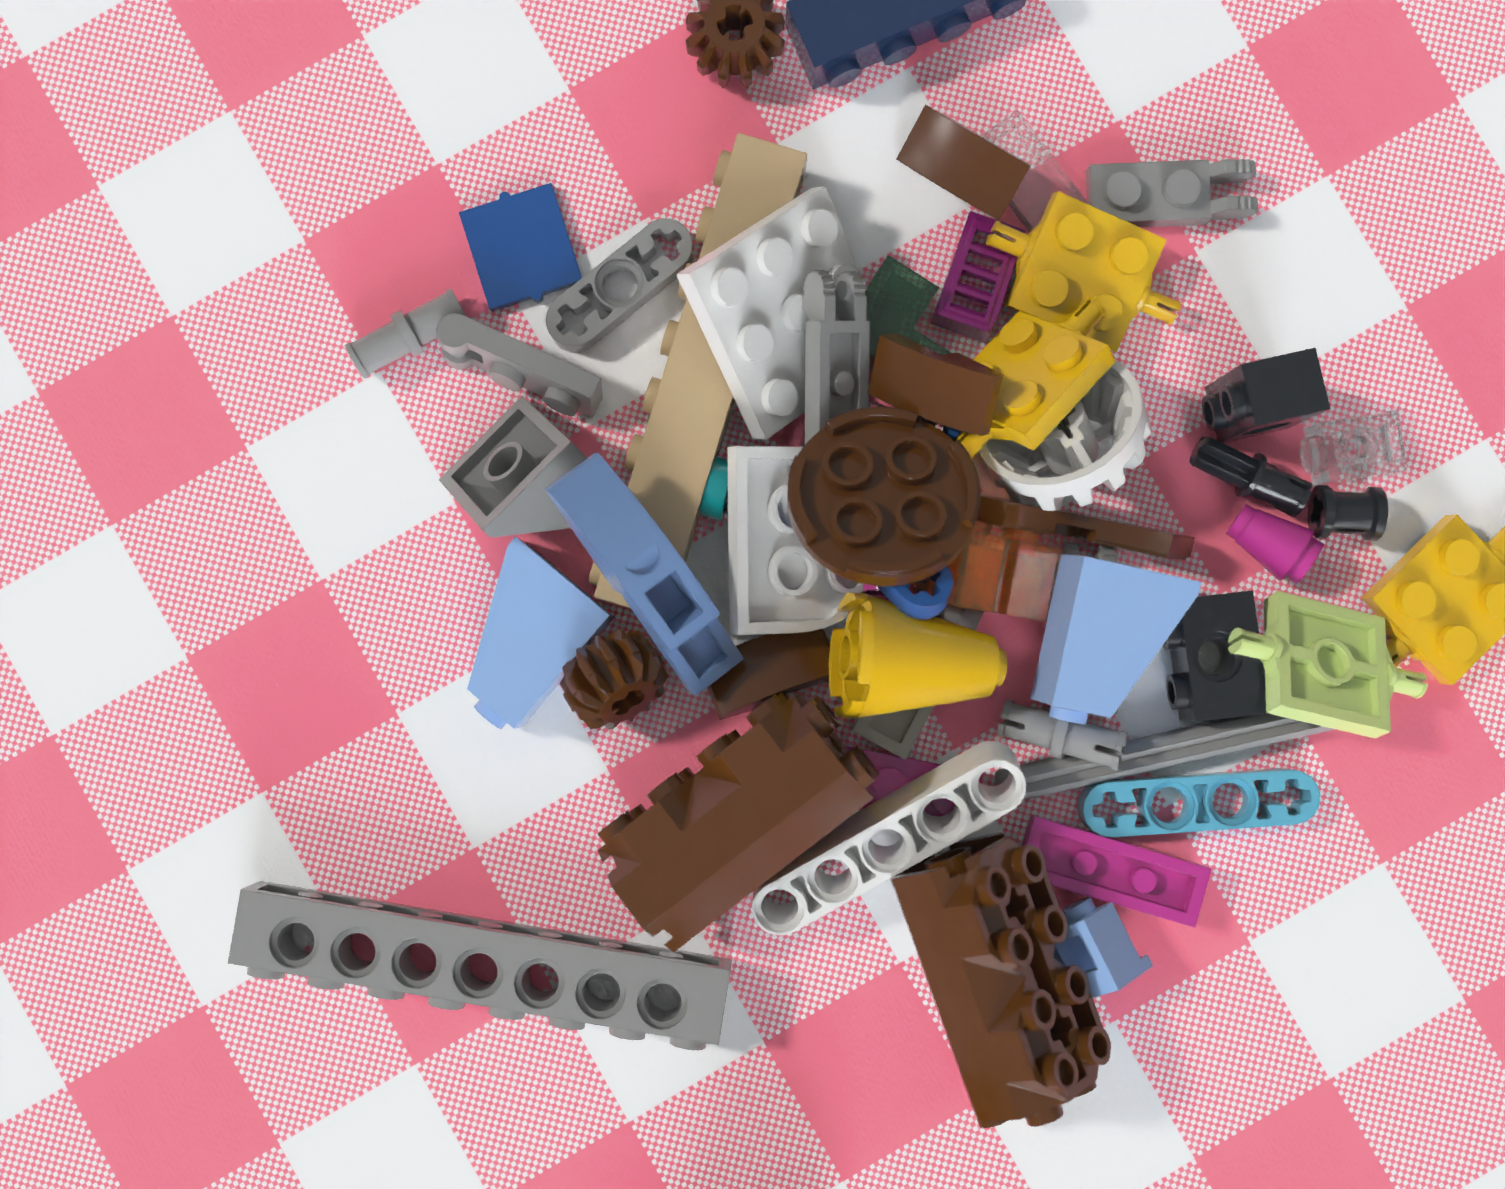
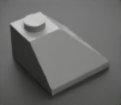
M521 396L439 481L490 538L569 529L571 527L547 494L545 488L579 465L587 457L533 405Z

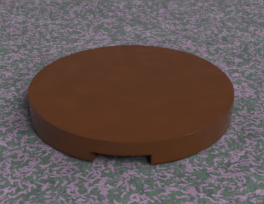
M896 407L860 408L845 412L828 420L825 427L805 444L798 456L795 455L791 464L787 486V508L790 522L805 550L818 563L834 574L857 583L873 586H899L914 583L936 574L949 565L961 553L972 535L979 512L981 497L980 481L976 467L962 443L957 440L954 442L937 427L919 419V413Z

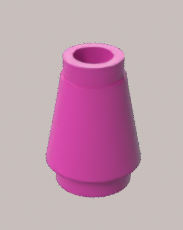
M1248 504L1244 505L1226 532V535L1236 540L1235 542L1278 581L1286 578L1294 584H1298L1324 547V543L1312 537L1314 530L1262 510H1256Z

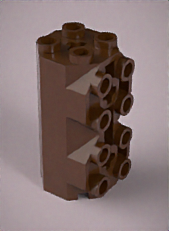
M785 692L780 693L778 696L776 694L746 716V719L752 725V728L741 736L736 729L728 735L725 733L696 756L703 765V768L696 774L689 767L679 773H674L646 795L653 803V806L648 810L640 804L630 812L626 811L598 833L605 843L598 850L601 861L604 862L613 856L616 868L607 874L612 889L643 930L654 937L664 929L672 936L664 944L672 952L677 951L866 805L877 794L872 783L876 781L875 778L879 775V772L858 745L848 750L834 732V730L841 726L840 721L819 696L807 702L801 694L791 699L788 698Z
M1003 832L964 839L949 845L950 851L936 856L933 854L890 878L979 1127L992 1128L1007 1121L1025 1118L1028 1126H1043L1063 1116L1062 1104L1070 1102L1075 1097L1085 1095L1097 1087L1095 1081L1097 1080L1099 1065H1105L1110 1059V1037L1103 1028L1090 992L1089 980L1085 971L1077 965L1065 966L1053 958L1055 944L1065 940L1068 924L1066 916L1057 901L1041 850L1032 844L1021 846L1010 837L1005 836Z

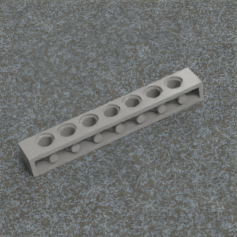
M259 881L240 889L227 964L248 967L247 975L259 979H282L285 977V973L308 977L307 984L319 989H343L345 983L368 987L367 994L379 999L399 1000L403 999L405 993L428 997V1004L440 1009L460 1010L467 1003L489 1007L488 1014L500 1019L521 1020L525 1018V1013L549 1017L548 1023L560 1029L582 1030L585 1028V1023L610 1027L609 1034L617 1038L643 1040L646 1033L670 1037L669 1043L675 1047L699 1051L706 1048V1043L719 1045L732 959L682 950L672 952L669 948ZM295 923L304 924L313 933L314 947L312 951L302 950L295 944L292 936ZM354 933L364 934L372 940L375 946L373 961H364L355 955L351 946ZM414 943L425 944L433 950L436 956L435 970L424 971L415 966L410 954ZM482 953L491 957L497 966V978L491 981L477 978L470 968L471 955ZM542 963L552 967L558 975V987L549 991L535 987L529 977L530 966ZM596 974L610 975L617 981L620 995L612 1000H600L591 993L588 979ZM657 984L671 985L678 991L681 1003L674 1009L660 1010L650 1002L648 990Z

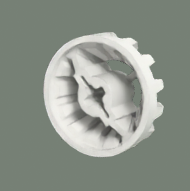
M1115 360L1116 362L1041 442L1039 448L1044 459L1031 465L1030 462L1031 449L1012 440L990 439L979 453L995 485L1005 488L1014 502L1030 505L1037 500L1041 508L1046 511L1060 510L1063 498L1070 495L1075 498L1080 507L1093 503L1091 488L1101 483L1112 491L1122 486L1126 482L1123 467L1135 469L1142 463L1146 455L1144 440L1151 434V423L1140 387L1128 368ZM1089 420L1103 426L1093 431ZM1112 436V448L1095 462L1099 452L1098 443ZM1050 469L1054 473L1061 475L1056 477H1039Z

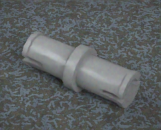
M450 288L444 294L406 314H403L401 309L390 315L391 322L344 346L359 373L365 379L370 376L369 374L409 353H412L413 357L424 353L425 351L422 346L437 339L436 327L442 317L453 313L464 316L466 314Z
M1009 699L1005 702L1000 718L1004 719V722L998 724L997 730L998 737H1007L1049 749V756L1063 759L1064 754L1109 766L1114 770H1118L1124 753L1122 749L1126 745L1128 732L1125 731L1119 732L1090 723L1083 725L1049 717V712L1014 703L1013 700Z

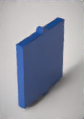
M552 183L514 195L502 192L498 200L459 212L491 312L531 299L535 303H540L543 301L544 295L571 287L582 278Z

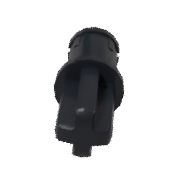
M1205 436L1199 439L1190 455L1189 462L1192 466L1235 486L1236 496L1240 498L1250 496L1273 506L1290 517H1296L1304 509L1312 493L1310 491L1313 487L1311 482L1289 474L1268 463L1267 457L1260 452L1251 457L1216 439Z

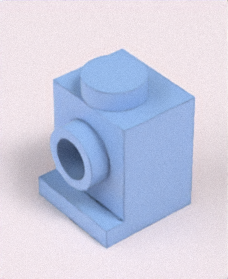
M1087 897L1062 908L1068 924L1067 934L1063 942L1055 944L1053 958L1065 966L1077 965L1083 969L1088 977L1090 992L1093 998L1119 991L1153 966L1148 954L1139 957L1112 902L1095 907L1091 897Z

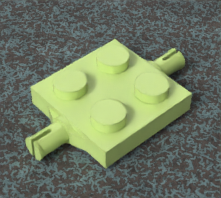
M1276 591L1264 599V635L1246 631L1242 628H1235L1228 639V643L1232 644L1228 647L1231 654H1239L1262 661L1265 670L1266 713L1376 739L1391 732L1390 700L1393 692L1417 699L1425 694L1428 683H1422L1428 680L1424 673L1396 668L1393 664L1386 645L1384 617L1282 591Z

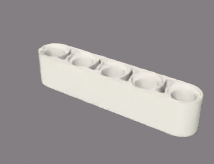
M998 741L979 743L851 815L753 891L752 915L755 923L763 931L772 935L793 933L1009 813L1021 803L1026 794V781L1015 753L1009 746ZM993 767H1002L1010 771L1007 779L1002 784L994 787L985 786L978 781L983 772ZM938 798H946L955 803L953 810L941 817L932 816L924 811L928 803ZM883 829H892L901 835L900 840L890 846H880L870 838L877 831ZM831 859L845 863L848 869L838 875H827L821 872L818 866L822 862ZM774 890H785L790 892L795 899L787 904H776L771 902L766 895Z

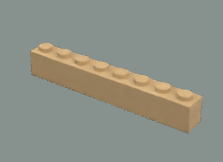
M738 132L732 152L722 150L716 165L713 185L721 188L715 207L705 206L698 223L695 241L703 243L699 259L798 197L806 174L808 153ZM687 263L686 266H685V268H687L688 266H690L691 263ZM680 284L678 298L686 301L679 322L669 320L665 329L660 354L667 356L668 359L662 378L652 377L649 382L642 411L650 413L644 436L634 434L628 448L624 468L633 471L628 485L629 490L642 504L686 563L701 515L700 504L714 459L719 457L735 405V399ZM593 561L589 583L597 586L594 597L631 609L623 596L613 590Z

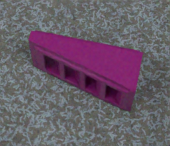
M970 211L930 324L986 343L995 325L1017 257L972 241L976 231L987 235L995 234L990 231L997 220ZM1000 221V223L1005 224L1011 228H1014L1020 232H1026V230ZM968 253L999 263L998 272L966 262ZM961 273L993 284L991 292L989 293L958 282ZM954 294L986 305L983 314L951 303Z

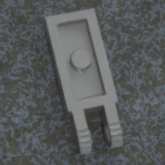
M1209 159L1090 164L1085 171L1087 204L1140 228L1206 225L1210 220L1242 219L1258 214V198L1241 195L1211 200L1210 184L1242 183L1256 177V162L1254 160L1224 159L1210 164Z
M813 270L809 271V275H806V279L803 281L802 309L809 319L806 321L805 444L825 427L828 420L848 411L869 407L870 321H866L867 296H865V291L867 289L865 288L866 282L863 280L864 276H861L860 272H840V276L836 277L837 280L835 282L832 278L833 275H830L829 271Z

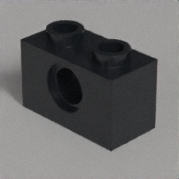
M1316 347L1240 364L1205 386L1206 396L1202 398V413L1205 424L1210 431H1215L1217 440L1222 443L1285 430L1331 409Z
M1253 590L1197 597L1163 644L1164 650H1170L1173 674H1168L1166 678L1167 697L1172 710H1178L1179 720L1201 722L1267 714L1265 674L1262 661L1239 654H1231L1228 650V647L1232 645L1228 643V639L1235 628H1242L1243 630L1259 634ZM1208 640L1218 647L1221 657L1219 666L1210 674L1202 669L1198 660L1199 650Z

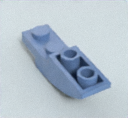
M595 452L545 488V491L614 591L623 596L688 692L697 696L744 659L717 617L721 615L692 571L642 504L599 453Z

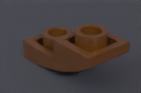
M925 104L896 160L998 221H1000L1031 167L1026 161L979 136L977 132Z
M898 333L879 336L868 394L897 408L919 413L921 418L960 431L983 436L990 433L1004 375L958 352L940 355Z
M824 628L802 633L765 634L736 645L744 659L708 686L707 689L719 720L753 711L775 694L777 696L782 692L788 694L829 682L830 643Z

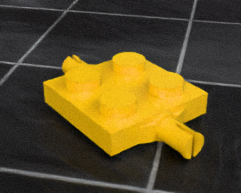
M1060 191L1052 193L1041 221L1028 235L1002 224L998 220L990 231L995 234L988 235L986 245H991L1018 257L1016 261V278L1005 301V307L1017 312L1022 311L1051 323L1065 322L1077 310L1084 299H1093L1103 307L1106 315L1086 336L1108 344L1111 352L1118 351L1131 320L1140 311L1168 325H1171L1177 317V314L1170 311H1180L1181 301L1174 300L1150 289L1152 285V272L1167 239Z
M1090 298L1084 299L1077 310L1065 322L1051 323L1018 311L973 359L1004 376L990 433L979 436L963 431L956 439L966 448L971 458L990 439L1012 440L1034 451L1116 362L1108 344L1086 336L1106 315L1103 307L1093 299L1090 300Z
M1458 514L1444 515L1361 597L1377 616L1385 618L1386 635L1389 637L1386 645L1395 667L1399 666L1407 657L1421 662L1440 684L1453 686L1505 634V526L1486 542L1481 540Z

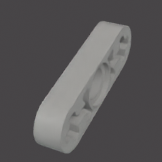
M670 218L652 221L556 298L546 313V327L554 342L563 350L573 353L584 352L592 348L678 278L676 274L684 270L686 264L692 263L693 244L688 229L679 221ZM662 237L665 241L671 242L677 238L679 240L676 245L677 259L671 261L665 255L659 257L649 265L651 273L656 277L651 281H647L641 266L631 258L639 253L645 264L657 252L654 243L656 239ZM627 271L637 279V289L631 298L625 301H614L605 295L604 282L613 272ZM593 290L599 304L610 314L601 319L598 310L595 309L583 320L587 329L584 334L578 336L572 330L564 335L560 332L566 326L562 316L570 310L576 316L582 315L592 305L585 295Z

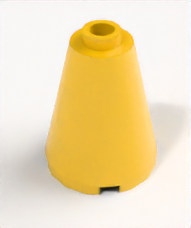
M846 593L839 604L837 611L849 612L845 628H833L830 641L829 691L830 697H842L843 705L834 709L835 714L839 717L854 719L987 698L992 695L995 687L1001 686L1005 680L1007 656L1003 649H999L998 643L992 635L938 617L922 620L914 619L898 610L892 602L866 593Z

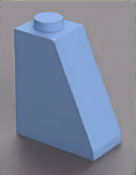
M516 536L506 549L467 690L479 699L474 705L475 710L499 729H503L506 724H509L513 729L524 727L559 685L564 677L562 667L566 662L577 658L576 649L591 645L594 642L595 636H600L615 618L614 615L529 544Z
M1061 554L1030 699L1051 705L1049 717L1086 725L1088 713L1112 718L1199 595L1201 582L1088 556Z

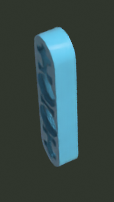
M1286 768L1127 778L1087 786L1078 798L1077 811L1080 820L1086 828L1105 837L1285 826L1304 823L1313 817L1320 804V792L1318 785L1311 776L1302 771ZM1259 780L1258 785H1257V789H1256V787H1255V785H1254V781ZM1286 780H1288L1290 787L1300 789V800L1291 802L1289 812L1286 805L1275 802H1259L1260 799L1257 792L1272 793L1284 791ZM1226 783L1236 785L1243 797L1240 810L1230 817L1218 815L1212 803L1213 794L1216 789ZM1172 787L1182 797V811L1174 820L1161 821L1153 813L1152 799L1160 789ZM1140 788L1137 797V808L1142 819L1141 824H1135L1137 814L1130 811L1112 814L1111 824L1106 825L1104 818L1093 814V805L1103 802V793L1109 792L1111 800L1129 803L1136 802L1132 790ZM1260 808L1262 814L1257 816L1258 810Z

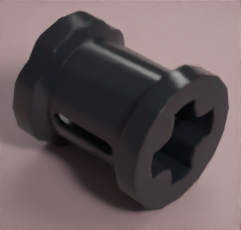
M1316 485L1309 500L1308 527L1314 530L1313 535L1318 539H1326L1331 533L1361 534L1364 540L1378 541L1383 536L1388 521L1386 493L1381 487H1368L1363 493L1333 491L1328 485Z

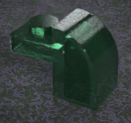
M889 255L865 291V296H867L866 321H870L869 370L871 372L880 335L898 333L940 355L951 353L915 330L931 306L940 287Z

